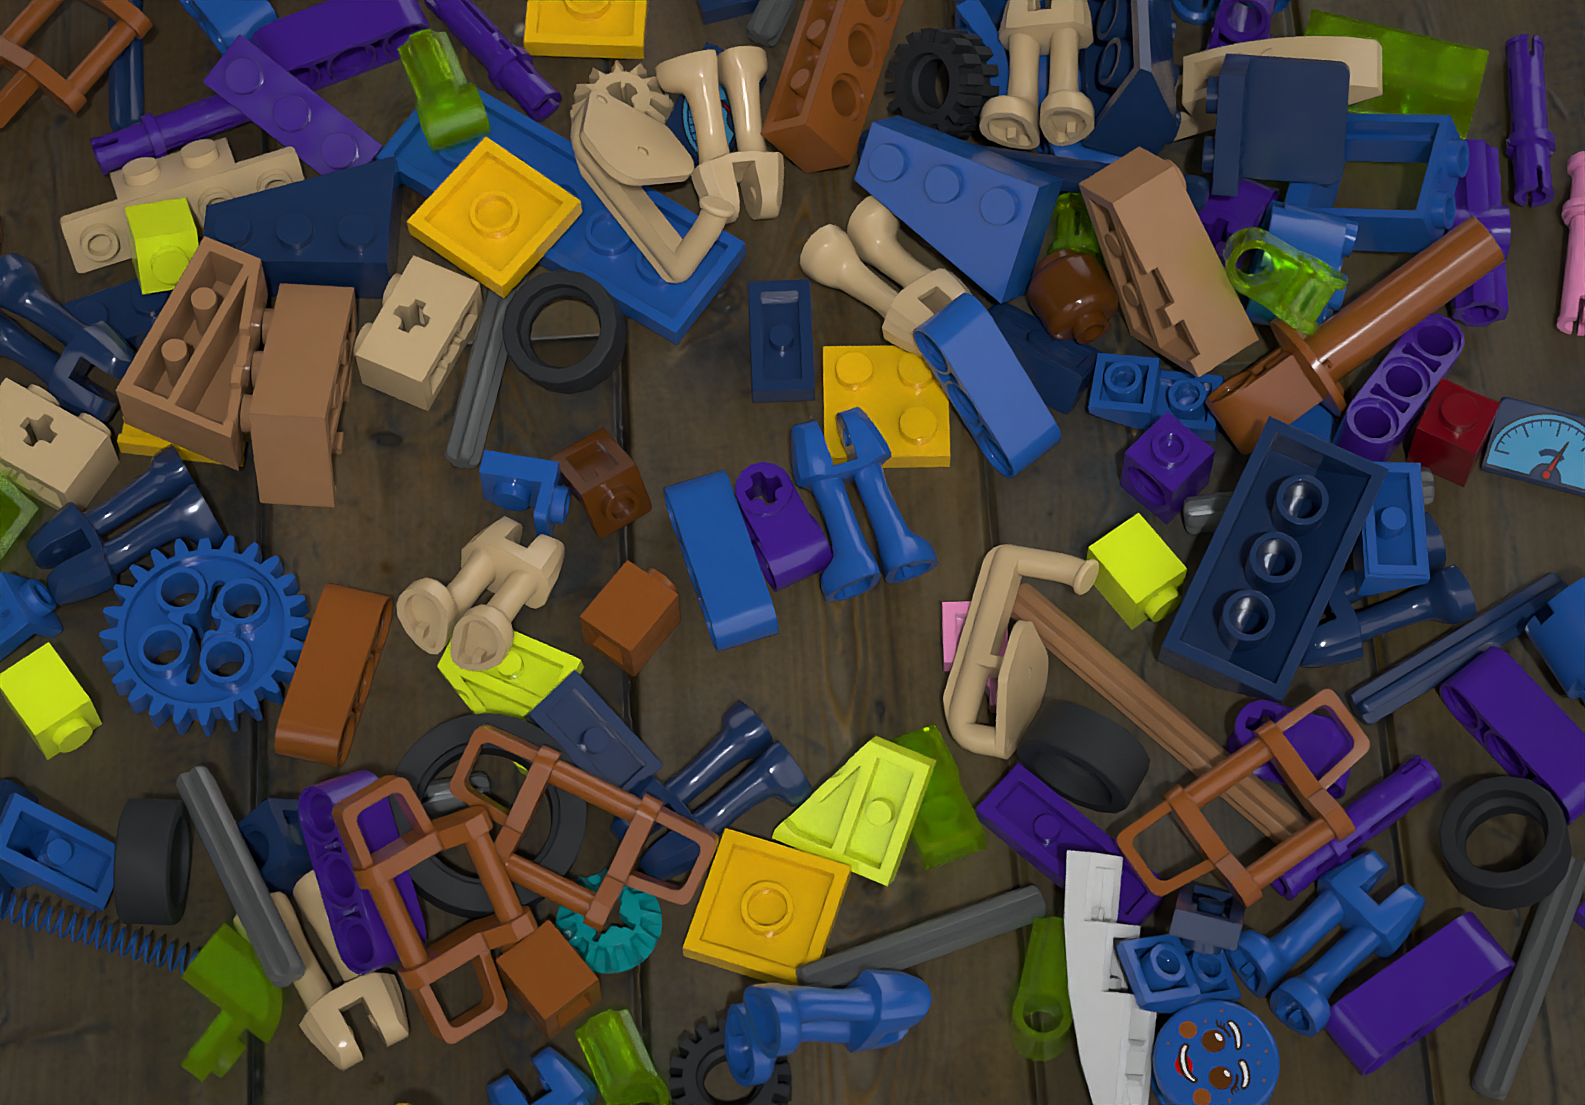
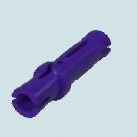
M424 0L425 5L444 22L455 37L481 62L488 71L489 81L496 89L505 90L528 114L530 119L539 122L548 118L556 111L560 105L557 101L562 99L560 92L545 80L532 65V56L526 49L521 46H515L472 0Z
M1521 34L1510 38L1505 44L1512 132L1509 135V139L1506 140V151L1514 164V199L1516 203L1525 206L1527 203V192L1530 191V207H1539L1548 204L1554 198L1550 157L1553 155L1552 152L1556 150V141L1554 134L1548 130L1543 55L1544 42L1542 38L1534 35L1531 39L1532 50L1529 51L1528 34Z
M217 94L155 117L152 113L139 116L141 122L89 140L97 164L100 165L101 173L104 176L123 168L124 165L132 160L142 157L158 159L168 155V151L177 149L180 146L227 131L252 120Z
M1420 755L1411 757L1398 770L1386 779L1381 780L1344 809L1355 826L1356 831L1340 843L1334 839L1273 881L1271 883L1272 887L1280 896H1285L1286 900H1293L1323 874L1351 860V855L1362 845L1383 832L1421 801H1424L1441 789V779L1435 768L1425 758L1421 760Z

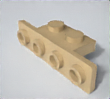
M226 137L215 141L201 139L185 145L179 152L158 159L152 157L138 158L128 162L122 169L111 172L110 177L117 200L61 217L60 224L76 271L78 273H86L132 258L124 209L126 206L186 197L197 229V236L202 237L207 205L305 180L298 155L293 147H286L235 163Z

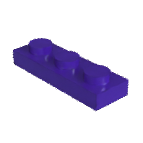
M241 34L237 36L203 81V83L282 145L295 148L298 157L321 175L376 161V156L384 148L376 139Z
M1020 763L1005 776L975 810V819L1064 891L1066 887L1067 850L1122 857L1115 846L1113 838ZM1123 858L1117 924L1142 926L1169 894L1161 898L1151 896ZM1150 869V871L1152 872V874H1153L1157 879H1159V880H1161V881H1165V880H1163L1160 876H1158L1155 872H1153V871Z

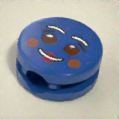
M1205 1000L1190 1004L1172 1015L1158 1034L1152 1058L1150 1079L1152 1091L1159 1105H1268L1279 1076L1280 1058L1278 1047L1266 1024L1256 1014L1241 1005L1223 1000Z

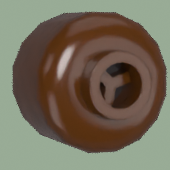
M1063 249L1047 256L1037 264L1032 272L1033 279L1029 284L1027 294L1029 302L1047 334L1061 342L1076 339L1079 344L1091 343L1102 337L1110 328L1109 320L1116 313L1119 306V298L1116 289L1099 260L1089 253H1076L1072 249Z

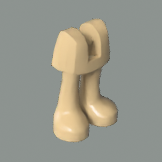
M1008 0L998 36L1004 48L1009 51L1010 56L1007 95L997 96L985 102L980 113V131L987 139L1017 149H1033L1038 147L1040 143V127L1045 138L1053 145L1067 146L1075 144L1086 138L1094 130L1095 121L1093 103L1082 92H1079L1078 77L1079 49L1088 48L1093 42V27L1087 0H1052L1051 9L1041 10L1040 0ZM1050 55L1048 96L1041 103L1039 117L1040 56Z
M738 46L729 48L718 56L715 50H703L681 55L657 65L655 68L657 81L663 91L683 94L690 106L696 131L699 165L691 173V178L699 200L704 196H714L731 203L735 208V213L727 219L726 224L733 223L739 215L740 200L737 183H740L746 210L753 220L776 218L779 215L782 203L784 161L783 155L780 152H767L764 137L761 135L762 120L759 83L767 72L765 50L754 46ZM719 84L726 89L731 107L738 152L730 153L726 138Z
M870 195L857 205L850 216L847 234L837 225L828 224L819 228L811 235L802 250L800 266L803 272L816 282L827 287L840 289L875 309L885 318L882 326L884 339L908 352L923 357L915 343L913 330L962 293L971 294V292L952 272L946 269L932 270L911 256L897 241L901 219L873 195ZM863 262L875 267L904 289L897 292L871 272Z
M504 516L483 529L461 549V570L447 587L438 580L427 577L412 582L399 595L396 604L397 617L412 640L429 654H439L452 637L451 657L458 667L469 671L488 670L499 665L511 649L514 638L511 623L521 607L525 604L530 608L537 609L547 602L562 567L565 556L564 544L555 538L540 534L527 548L521 546L519 543L522 536V525ZM485 589L495 593L486 605L481 604L471 608Z
M314 869L305 874L296 883L293 895L304 917L314 928L345 983L340 987L332 988L303 934L298 918L286 894L281 892L270 893L306 967L304 976L300 980L293 982L307 1010L299 1026L309 1040L341 1071H345L361 1062L363 1057L355 1041L353 1030L350 1025L347 1026L341 1015L342 1012L361 1002L368 1013L367 1017L372 1027L377 1030L387 1047L409 1037V1026L404 1001L395 975L377 973V971L365 975L356 974L349 970L341 960ZM236 914L233 924L241 938L246 943L251 944Z

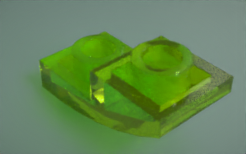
M936 724L888 740L937 760L910 834V838L925 870L987 849L985 832L961 787L959 769Z

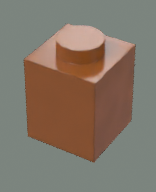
M627 560L580 615L584 643L635 677L680 623L679 594H677L675 585L661 572L653 568L643 571Z
M549 919L521 940L504 945L501 949L502 955L496 959L501 982L549 1041L602 1001L598 977Z

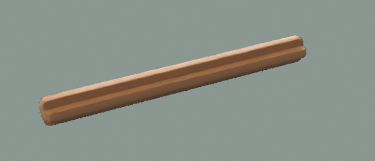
M1022 583L1019 585L1010 617L1015 622L1019 620L1032 622L1043 645L1198 778L1231 755L1031 584ZM1253 773L1220 795V797L1277 845L1310 823L1308 819Z

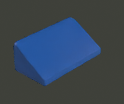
M1374 462L1389 470L1353 547L1356 595H1373L1427 584L1430 580L1421 463Z

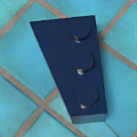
M396 156L207 205L203 237L206 236L261 259L268 297H277L280 283L354 287L355 298L383 299L387 284L392 276L397 273L403 189Z

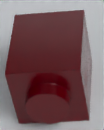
M1441 378L1416 428L1406 462L1421 463V467L1429 468L1432 474L1465 487L1489 438L1500 403Z

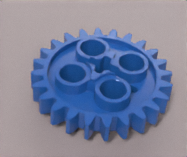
M228 535L220 550L213 549L209 537L205 539L200 538L198 549L189 552L181 538L175 539V556L167 559L160 551L154 548L151 550V557L155 567L149 571L134 564L129 567L136 582L134 587L115 584L113 587L115 595L122 606H110L103 609L108 625L113 628L99 632L104 649L110 651L102 659L108 673L116 674L112 682L118 695L130 693L127 700L135 714L150 707L149 716L155 727L159 728L173 715L174 725L179 735H184L192 721L197 720L200 722L205 736L209 737L213 733L215 721L224 718L232 732H236L239 727V713L246 710L251 717L259 722L263 719L259 705L260 701L266 698L278 705L284 703L278 684L279 682L291 684L296 669L291 662H298L304 645L301 640L306 639L310 628L309 619L302 618L309 613L304 595H296L300 589L295 575L292 573L282 576L284 570L280 558L276 555L262 563L263 556L259 544L255 542L247 547L242 554H239L235 538L232 535ZM219 585H224L217 596L216 602L212 604L211 600L215 588ZM184 593L197 594L196 599L189 605L183 607L171 606L172 601L179 595ZM246 604L260 606L257 612L247 618L232 617L234 611ZM211 618L214 621L217 631L210 630ZM196 638L203 639L202 650H200ZM177 650L181 652L179 657L172 663L167 665L153 664L155 658L165 651ZM225 663H243L242 668L234 675L228 677L215 675L217 669ZM200 664L201 672L198 681L193 685L188 684L192 680L197 666L199 667Z

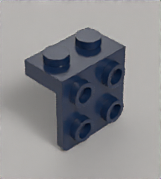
M1226 53L1219 76H1209L1206 94V113L1217 114L1216 136H1205L1202 159V173L1213 174L1212 195L1237 196L1242 178L1319 184L1337 183L1342 177L1344 167L1351 73L1349 66L1342 61Z

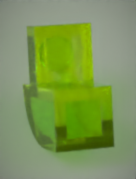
M222 923L180 975L181 979L221 1009L220 1013L179 1063L202 1082L211 1071L219 1078H222L246 1048V1045L237 1039L245 1028L262 1042L268 1044L278 1026L282 1010L281 988L273 986L271 980L267 978L251 943L228 925Z

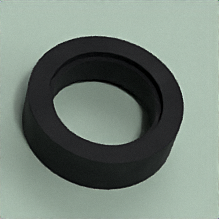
M484 713L452 719L423 735L405 754L394 775L405 778L410 783L421 803L432 780L444 768L462 758L473 732L483 724L493 725L539 747H542L544 744L561 752L560 760L574 767L575 765L559 743L535 725L512 716ZM484 743L479 755H494L510 759L528 771L533 762L492 743ZM549 784L545 794L551 813L550 833L544 848L532 862L566 878L575 862L584 838L587 823L586 801ZM390 794L388 795L389 804L398 835L401 837L412 831L413 828L394 795ZM435 855L409 869L415 892L435 907L445 912L471 919H480L495 914L480 879L470 878L454 872L440 862ZM511 881L521 906L532 908L546 899Z

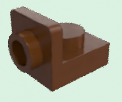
M604 427L549 457L551 461L559 462L562 483L566 487L571 488V493L584 507L591 527L599 538H605L651 511L652 504L636 463Z

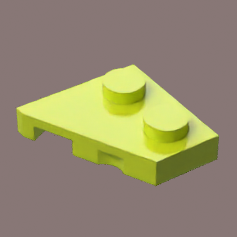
M513 630L512 647L505 659L497 666L480 671H469L458 667L451 657V638L437 667L473 714H501L526 721L523 717L570 672L576 670L580 675L584 665L579 658ZM512 761V763L516 766L520 773L524 775L528 774L529 771L527 769H525L518 763Z
M875 736L854 754L842 768L823 783L795 812L776 827L772 838L801 851L849 865L852 872L888 886L895 880L937 760Z

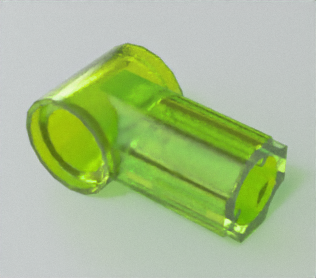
M428 28L411 34L409 39L397 49L401 64L417 100L414 101L417 115L432 153L491 133L480 94L474 82L467 83L447 33L435 32Z
M1054 916L1045 919L1035 918L1033 921L1010 1024V1038L1016 1050L1022 1056L1031 1060L1047 1061L1057 1057L1065 1050L1070 1039L1073 1022L1068 989L1064 919ZM1035 1011H1045L1057 1019L1059 1026L1053 1031L1040 1033L1030 1029L1026 1025L1024 1018Z
M628 1009L621 1011L607 1010L589 1018L586 1024L575 1031V1038L605 1105H634L640 1102H648L654 1105H671L667 1086L658 1077Z

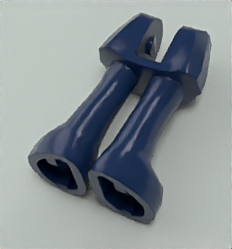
M9 253L1 257L0 307L31 321L65 345L66 348L61 356H59L25 331L9 315L0 310V357L16 362L48 385L49 393L57 399L61 406L60 408L77 416L80 413H87L101 422H108L119 402L108 391L85 377V374L92 363L102 371L122 380L136 353L110 324L101 320L88 326L61 307L45 292L37 269L26 258L18 253Z
M171 443L155 453L144 472L101 504L81 512L73 502H68L31 536L26 548L36 566L41 569H53L46 580L47 586L56 603L62 606L94 597L112 589L118 582L117 575L151 552L154 548L157 549L175 539L188 538L198 545L200 538L205 539L209 537L213 549L222 546L226 537ZM170 501L131 528L103 542L101 537L125 521L160 502Z
M1424 510L1430 573L1429 582L1400 596L1355 613L1351 604L1370 595H1356L1354 569L1342 572L1323 614L1331 611L1334 620L1316 627L1300 662L1301 667L1313 669L1350 664L1361 660L1363 657L1362 643L1381 634L1431 620L1454 625L1476 616V604L1471 587L1460 568L1455 564L1445 567L1446 548L1437 524L1428 512Z
M738 700L721 717L720 733L683 770L664 784L655 777L648 776L632 794L643 799L645 794H648L664 802L663 807L713 831L719 836L735 820L769 798L774 797L790 807L802 805L810 798L814 790L786 748L779 741L773 742L771 733L764 722L751 708ZM757 758L720 793L691 814L686 806L699 794L739 763ZM615 816L610 826V831L620 842H622L630 822ZM656 822L649 837L664 825ZM668 827L667 829L670 833L656 842L640 861V867L646 875L662 881H667L692 870L700 854V846L697 842Z

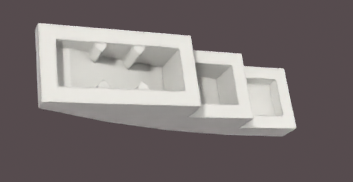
M1067 850L1064 927L1068 989L1081 1064L1093 1105H1148L1157 1012L1139 1009L1116 946L1122 941L1139 939L1141 927L1117 924L1123 857Z

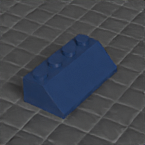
M1087 0L1093 27V42L1088 48L1080 49L1081 92L1093 103L1095 121L1094 130L1083 139V145L1123 157L1139 146L1157 155L1165 144L1169 145L1174 141L1181 124V112L1176 109L1175 87L1179 69L1174 64L1173 56L1176 22L1171 19L1170 0Z
M1269 416L1162 644L1157 662L1217 689L1282 703L1389 469Z

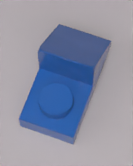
M17 793L10 794L0 816V874L16 889L38 885L92 913L104 910L114 886L115 843Z

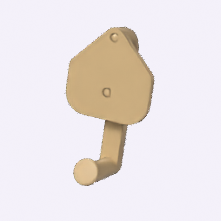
M592 90L576 113L571 125L570 139L580 173L658 274L666 282L675 284L684 282L691 277L722 232L727 219L734 215L735 208L724 199L714 196L702 197L699 201L700 214L682 239L641 186L687 180L694 170V162L691 155L673 132L662 122L600 90Z
M1011 544L999 545L987 553L983 560L943 695L945 716L952 738L962 748L976 754L1008 759L1018 748L1020 740L1041 706L1048 677V654L1034 624L1030 621L1019 620L1010 634L1004 657L999 656L1022 576L1064 583L1072 586L1074 592L1078 595H1083L1090 590L1097 578L1099 563L1095 559H1088L1086 561L1064 553ZM989 677L998 679L996 727L975 723Z

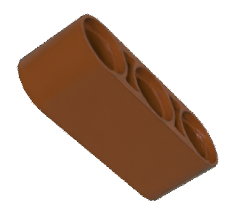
M330 582L326 584L319 598L278 720L274 744L275 752L278 755L337 769L343 767L349 755L391 626L393 615V599L391 596Z

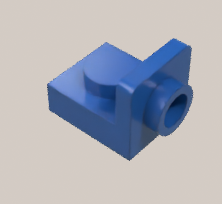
M484 450L479 470L484 500L492 501L495 505L511 511H524L528 507L535 508L533 519L536 536L545 534L552 537L555 523L563 525L566 523L571 501V488L562 484L559 462Z
M2 571L0 572V661L33 634L55 638L64 630L54 612L56 601L44 584L33 578L27 579Z

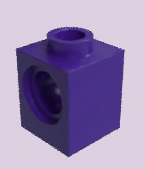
M1167 411L1125 452L1120 487L1167 525L1182 511L1184 499L1190 496H1197L1209 484L1215 450Z

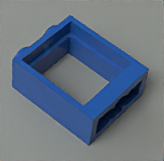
M1348 113L1344 167L1346 161L1428 163L1416 210L1333 208L1341 179L1334 184L1290 181L1285 198L1287 203L1357 221L1358 231L1352 250L1420 253L1441 238L1445 229H1450L1454 223L1456 212L1454 193L1458 178L1464 177L1468 170V144L1465 140L1460 139L1451 115Z

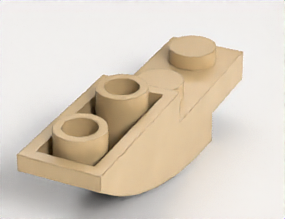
M1281 37L1248 41L1184 56L1183 75L1178 76L1175 87L1176 109L1181 112V124L1174 141L1216 128L1217 114L1206 113L1207 84L1209 76H1219L1226 53L1342 61L1349 66L1351 72L1348 105L1383 95L1382 46L1377 40L1353 37Z

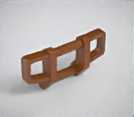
M31 0L0 35V67L2 66L15 74L0 91V129L8 123L38 88L63 109L76 115L87 102L84 95L135 37L141 40L153 27L152 22L128 0H82L106 13L116 23L67 79H64L40 58L22 48L64 0Z
M1324 689L1276 723L1268 720L1253 731L1255 737L1253 740L1185 788L1178 784L1161 796L1163 803L1116 836L1115 846L1151 896L1155 898L1164 897L1212 871L1239 903L1247 909L1263 897L1261 890L1331 840L1334 839L1340 843L1356 831L1351 819L1326 789L1368 752L1370 741L1333 690ZM1325 709L1347 736L1351 748L1343 759L1317 781L1283 733L1313 711ZM1270 760L1314 820L1244 868L1232 853L1228 851L1200 812V809ZM1171 813L1205 861L1169 880L1161 881L1152 874L1133 846V840L1141 832Z
M483 724L473 732L450 781L449 789L454 797L471 807L484 806L490 819L503 826L494 845L510 881L584 916L583 924L599 932H602L625 886L679 905L690 902L718 846L719 839L716 833L663 807L664 802L648 794H645L643 799L560 760L562 753L544 744L542 747L536 746L490 724ZM484 743H492L533 762L511 811L474 789L469 782L470 773ZM549 784L630 822L629 828L597 893L515 854ZM656 822L694 840L700 846L699 857L684 885L676 886L634 871V867Z
M385 775L336 803L332 808V817L352 862V873L359 888L362 890L368 889L402 963L397 971L405 988L411 991L432 1035L438 1040L454 1044L504 1014L508 1002L490 950L521 940L537 929V923L530 907L521 906L491 839L489 831L492 829L493 824L484 806H475L430 820L410 783L405 778L395 775ZM393 794L413 830L370 854L358 827L357 816L362 810ZM464 844L495 914L474 920L425 949L393 878L442 849ZM472 960L483 992L482 1000L477 1006L448 1023L429 984Z

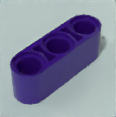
M328 0L262 26L253 34L250 42L315 92L420 51L432 38V30L418 0Z
M1431 314L1403 334L1349 404L1332 444L1372 462H1387L1425 412L1441 378L1448 379L1465 344L1464 334L1460 327L1448 317L1441 314Z
M1491 646L1440 686L1441 697L1451 714L1509 776L1529 779L1549 791L1563 810L1567 826L1585 813V733L1510 655L1498 647Z
M358 770L308 786L302 790L298 798L297 807L300 825L337 951L347 968L361 975L400 962L368 889L362 890L357 884L351 870L353 867L332 817V808L336 803L378 780L376 775L367 770ZM388 797L362 810L357 816L358 827L370 854L399 838ZM408 869L394 877L393 880L425 946V923Z
M1473 912L1465 913L1339 1000L1330 1008L1331 1017L1324 1029L1361 1076H1367L1494 988L1514 969L1515 963Z

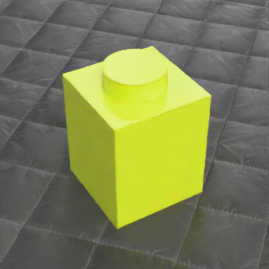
M186 197L124 207L132 262L142 295L174 290L199 246L197 229Z
M1137 513L1088 547L1086 561L1088 559H1095L1099 563V572L1093 585L1131 630L1148 618L1153 622L1162 620L1181 603L1187 568L1140 513Z
M49 642L0 673V691L6 703L47 760L60 752L67 753L79 748L91 737L93 730L102 725L91 699Z

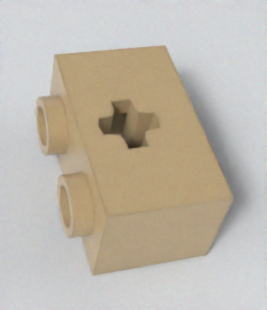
M413 255L402 274L396 273L390 279L383 295V308L373 324L368 322L360 330L354 344L353 354L357 360L362 384L429 411L478 325L483 299L479 282Z
M5 378L0 384V478L56 510H59L68 502H73L83 512L120 463L110 439L112 435L110 430L101 421L87 413H80L76 417L60 408L61 406L57 399L37 385L30 384L26 389Z

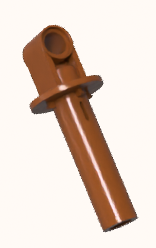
M1470 216L1306 334L1302 327L1295 325L1296 329H1294L1285 319L1277 316L1270 321V326L1279 347L1246 371L1222 383L1207 397L1206 405L1242 455L1253 452L1269 416L1291 424L1321 402L1336 417L1342 418L1348 406L1342 394L1344 395V389L1339 380L1505 262L1500 247L1485 226L1477 218Z

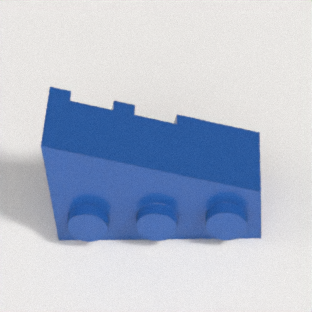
M895 116L872 122L854 180L1002 304L1023 296L1027 292L1064 179L902 116Z

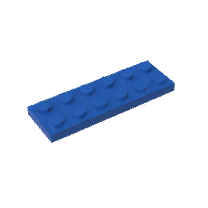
M449 71L445 72L376 156V160L396 156L401 183L429 198L485 136L581 200L582 214L537 263L550 271L563 269L586 274L600 283L613 296L625 315L678 345L746 256V243L722 230L691 277L677 284L666 282L582 177L570 141ZM646 185L641 186L683 239L695 223L698 215Z

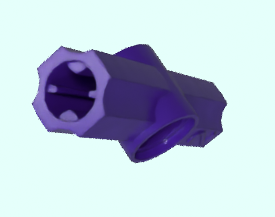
M1464 139L1469 148V166L1466 175L1458 178L1454 193L1456 204L1454 223L1450 229H1445L1443 235L1468 217L1474 216L1495 239L1506 261L1510 248L1511 219L1508 206L1501 204L1498 148L1488 145L1485 140ZM1505 262L1451 300L1452 319L1460 320L1465 326L1487 327L1493 322L1505 320L1509 310Z

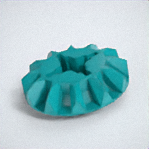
M605 868L600 874L588 878L579 876L576 883L597 893L608 869ZM625 886L619 898L621 905L619 913L620 919L628 925V928L624 926L621 929L611 926L606 934L602 933L598 942H596L598 931L583 924L585 917L561 905L559 906L555 921L556 928L593 972L603 974L624 972L642 963L653 952L660 939L662 913L656 896Z

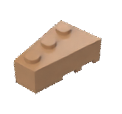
M1139 146L1079 183L1131 336L1198 378L1259 340L1186 191L1185 178L1174 162L1169 159L1163 160Z
M204 236L116 389L126 424L239 471L245 432H242L240 425L241 403L244 394H252V359L254 352L259 351L263 314L268 298L261 259Z
M280 283L275 307L266 308L264 311L262 340L265 347L264 351H255L253 354L251 381L254 392L253 395L244 394L240 411L242 432L251 433L260 503L335 508L337 487L334 485L331 454H342L344 433L336 432L342 403L343 401H350L355 364L353 349L359 334L354 287Z

